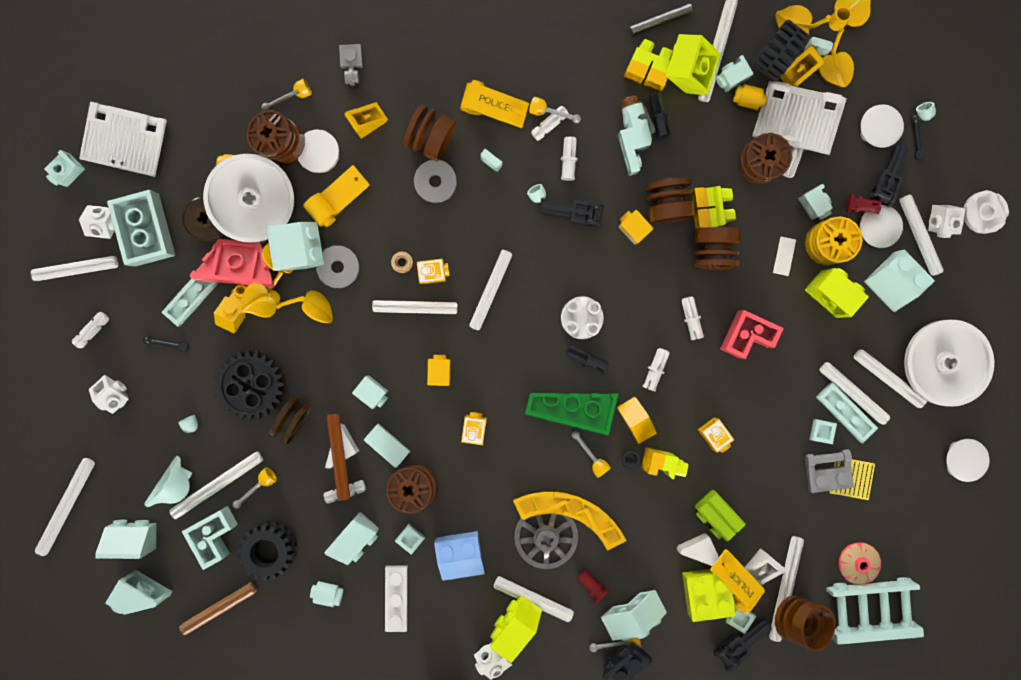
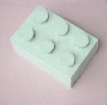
M147 190L107 201L124 265L135 267L176 256L159 193Z

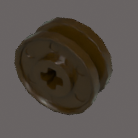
M197 196L189 200L183 207L181 222L185 232L193 239L205 243H212L218 239H223L226 235L221 233L210 219L207 220V224L203 222V220H206L207 215L203 196Z
M295 396L282 408L269 432V435L275 438L283 431L284 434L281 442L285 445H288L296 436L311 410V406L307 403L298 410L299 398Z

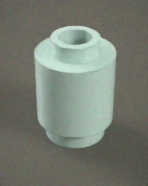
M318 581L317 585L312 586L310 598H313V603L330 607H334V605L340 606L343 589L339 588V585Z

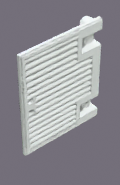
M769 81L765 93L767 98L764 106L760 109L752 137H757L763 133H775L785 138L790 146L830 155L847 98L830 92L822 93L789 85V83L780 81ZM774 90L785 92L783 99L772 97ZM826 101L837 103L835 111L824 109Z
M90 102L79 159L156 177L167 120ZM97 113L106 114L105 121L96 119ZM147 126H156V132L147 131Z

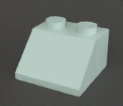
M297 222L266 227L273 271L309 269L324 265L317 222Z
M906 250L893 252L864 282L895 312L919 297L935 280Z
M359 512L324 553L346 565L352 560L356 563L364 553L362 548L366 544L371 546L377 539L378 535H376V532L379 528L364 514Z
M127 520L113 521V524L104 528L96 551V558L140 559L156 549V523H149V520H137L135 523H127Z
M135 570L118 581L105 604L109 605L114 612L125 615L156 607L169 597L173 591Z

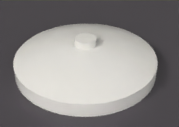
M239 154L223 160L211 171L204 186V206L210 221L221 233L237 241L259 242L268 239L266 227L287 224L293 211L294 193L289 178L276 163L263 156Z
M940 320L924 326L909 342L904 358L905 373L913 390L926 401L942 406H960L975 400L989 385L994 372V354L985 335L973 325L959 320Z

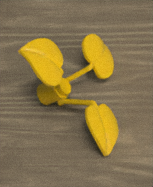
M837 0L834 5V13L831 16L827 15L824 19L814 24H811L812 15L810 11L803 6L793 5L777 11L775 17L778 27L785 21L791 20L809 34V29H814L828 22L832 30L838 31L831 51L832 55L823 57L825 63L819 67V72L831 84L839 87L848 86L853 77L854 63L848 53L840 52L836 54V49L846 25L857 27L866 23L870 16L871 0Z
M268 243L262 250V257L265 264L273 270ZM293 270L278 271V275L273 281L274 287L281 278L283 272L289 274L293 272ZM251 283L247 286L241 298L240 312L251 313L260 317H271L274 315L276 308L279 309L282 306L303 301L302 310L307 316L322 323H331L333 321L330 303L323 294L317 291L307 292L306 297L301 296L280 302V295L273 291V288L269 287L266 289L262 284Z

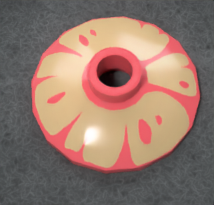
M855 542L848 545L841 552L839 570L847 581L856 585H864L872 582L878 576L881 570V558L873 546L864 542ZM865 562V567L860 569V564Z

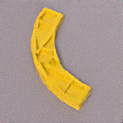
M537 492L513 500L522 520L542 514H561L572 517L592 529L602 541L607 551L626 542L619 527L605 512L578 496L561 492Z

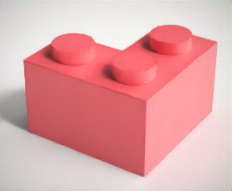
M745 310L737 311L720 350L737 358L746 359L753 342L767 348H775L784 328Z

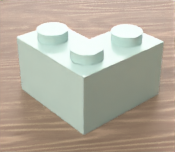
M228 506L182 531L203 570L230 554L220 535L238 525Z
M656 590L639 593L628 604L613 606L601 619L613 641L621 639L622 641H627L635 637L642 639L650 634L649 631L661 623V618L667 612Z

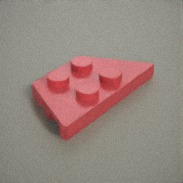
M218 239L212 246V250L203 257L201 266L196 272L192 271L190 274L193 280L241 285L259 283L265 287L274 288L270 269L262 257L263 246L259 242Z

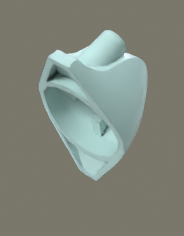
M176 456L144 503L145 506L150 507L157 503H177L188 494L190 487L188 479L191 477L192 472L181 467L179 456Z

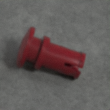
M851 192L846 202V213L849 214L851 210H855V213L862 211L879 215L882 201L864 199L860 195L854 197V192Z
M587 569L576 578L588 590V595L595 598L592 601L593 604L601 601L609 592V588L604 590L602 588L603 585L598 583Z

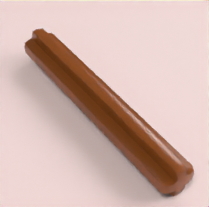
M330 414L327 416L337 497L338 500L343 501L350 498L340 417L339 414Z

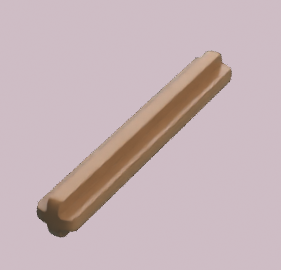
M252 582L246 584L179 626V630L183 635L189 634L255 594L257 588Z

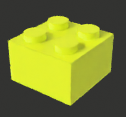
M679 34L674 45L670 64L667 67L666 77L685 93L708 95L721 54L702 35Z
M840 268L820 271L805 289L809 295L836 318L852 317L869 297L864 293L865 289L858 283L851 282L847 278L848 274Z
M710 569L682 573L687 612L692 622L736 616L733 593Z
M522 595L517 601H511L506 609L507 613L505 616L500 615L494 625L496 628L490 636L493 639L490 649L510 663L514 661L536 634L542 613L541 608Z

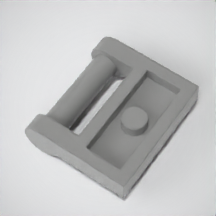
M849 449L832 454L805 455L810 493L854 488L851 467L852 456ZM842 461V466L815 469V464Z

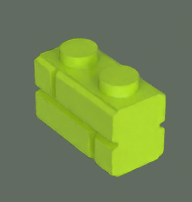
M711 490L694 506L698 510L696 516L704 524L707 521L712 526L710 531L718 539L722 537L724 540L729 541L745 526L744 521L714 490Z

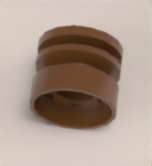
M421 104L408 122L403 146L410 148L413 145V151L418 152L425 145L423 156L438 162L452 138L457 121L442 114L435 122L436 111L431 109L428 112V107Z
M274 110L262 111L256 114L249 122L247 141L250 148L257 154L279 165L290 164L296 161L302 154L305 147V136L302 129L280 112Z
M763 133L755 137L740 151L738 169L742 177L748 182L757 185L767 184L783 175L789 169L793 159L792 148L781 135ZM767 154L770 155L768 160L764 158Z
M665 178L645 186L646 192H656L647 196L648 201L657 202V205L648 208L650 223L681 221L696 216L694 202L684 201L683 199L693 194V190L683 189L692 185L690 178Z
M732 227L694 229V244L704 246V250L694 252V256L704 257V260H695L694 267L713 271L740 267V261L730 260V257H738L741 252L730 249L731 246L741 244V229Z
M414 464L397 470L390 477L386 489L388 501L394 509L401 513L413 514L419 512L434 501L438 493V482L436 476L429 468ZM412 485L414 487L412 489L413 493L408 494V487Z
M793 595L784 599L777 608L775 628L781 638L814 652L826 648L833 639L836 621L833 612L828 607Z

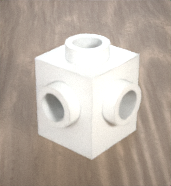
M87 205L79 218L85 236L110 239L115 231L111 214L107 207Z
M932 205L928 231L936 232L938 237L951 238V234H961L966 208L952 205Z
M106 375L89 389L92 402L99 409L107 410L112 414L119 408H122L126 401L129 400L125 385L118 380L115 382Z
M490 643L483 646L480 651L474 654V657L477 661L475 666L478 672L491 680L499 677L512 664L490 649Z

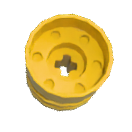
M841 216L830 218L811 227L806 235V251L810 258L818 264L832 265L847 262L860 251L863 241L862 233L858 225L849 218ZM834 237H836V239H839L840 242L838 243L837 241H834Z

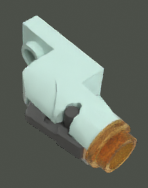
M631 96L621 101L624 128L627 129L621 130L618 138L629 176L638 174L640 167H642L641 158L635 152L648 149L651 146V135L655 132L649 114L638 96Z

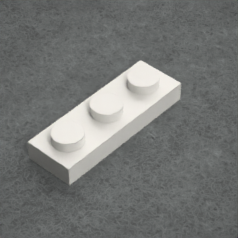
M386 566L385 632H407L408 566Z

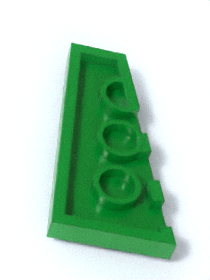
M530 393L525 415L608 436L618 394Z

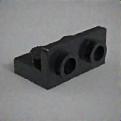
M632 641L628 646H622L613 659L609 658L603 665L602 678L607 680L611 676L615 680H632L651 664L652 657Z

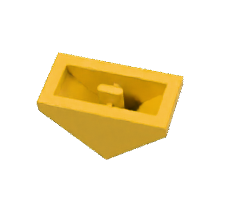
M811 45L795 59L780 78L784 83L797 87L821 67L825 60Z
M377 102L347 111L344 114L361 139L388 121Z
M636 397L617 407L638 444L657 434L650 417Z

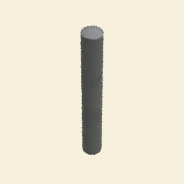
M687 4L630 26V32L634 35L693 12L692 5Z

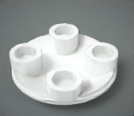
M876 105L867 110L863 115L860 136L864 141L875 147H889L900 139L904 129L903 119L895 108L889 105Z
M880 205L882 207L879 215L869 212L864 213L859 229L861 230L862 237L868 244L877 248H885L898 241L902 234L903 222L895 209L886 205Z
M589 297L571 299L566 303L561 313V323L564 330L576 339L593 337L598 334L603 325L604 317L601 306Z
M963 439L951 443L946 458L947 471L950 475L961 481L971 482L978 480L986 473L989 467L987 449L980 442L973 439Z

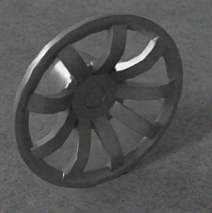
M551 514L548 525H544L541 515H536L540 527L538 529L520 518L516 525L514 536L515 545L520 556L528 564L541 569L556 568L567 562L574 554L578 543V530L572 517L562 515L567 521L556 529L554 528V522L557 514ZM571 526L573 538L559 537V534L564 529ZM521 527L531 531L534 537L520 538ZM535 543L536 546L526 555L521 544ZM558 543L572 544L566 555L557 546ZM540 550L544 552V564L532 560L533 556ZM554 550L561 560L549 563V552Z

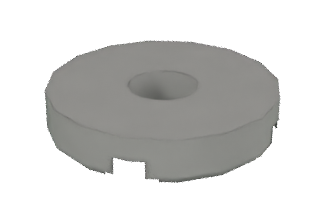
M429 160L421 164L414 176V187L418 195L431 203L448 200L455 192L457 186L456 174L452 167L441 160L438 162ZM433 176H438L442 182L440 186L432 187L429 183L430 179Z
M331 246L322 252L324 265L317 266L316 271L319 279L325 285L332 288H345L357 279L360 272V263L352 250L344 246ZM337 261H341L344 265V269L340 273L333 271V264Z

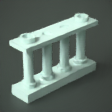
M901 577L897 578V581L867 583L864 585L835 583L832 587H826V591L829 594L837 597L839 626L835 629L832 640L837 644L924 637L923 628L912 621L910 590H920V585L910 578ZM900 591L903 620L901 623L893 624L890 620L888 592ZM879 593L881 622L879 625L872 626L869 624L867 594ZM858 595L860 615L858 627L848 626L845 596Z

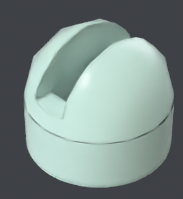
M925 102L916 108L918 116L924 121L931 120L936 114L933 102Z
M542 184L533 186L527 192L530 199L535 203H540L541 199L544 200L546 198V191Z
M195 415L178 422L181 429L186 433L195 432L198 428V421Z

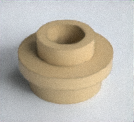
M401 251L394 254L391 265L395 271L406 273L412 268L413 260L408 253ZM400 259L406 260L405 266H399L398 262Z

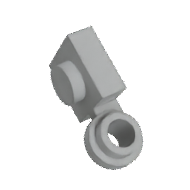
M361 44L339 45L340 67L342 69H349L344 72L345 83L355 86V84H359V72L355 68H363Z

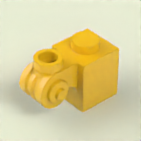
M238 284L231 291L230 297H224L214 312L215 325L235 334L246 318V314L240 312L241 298L247 288L246 286Z

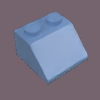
M478 531L437 537L435 539L436 558L442 581L485 574Z

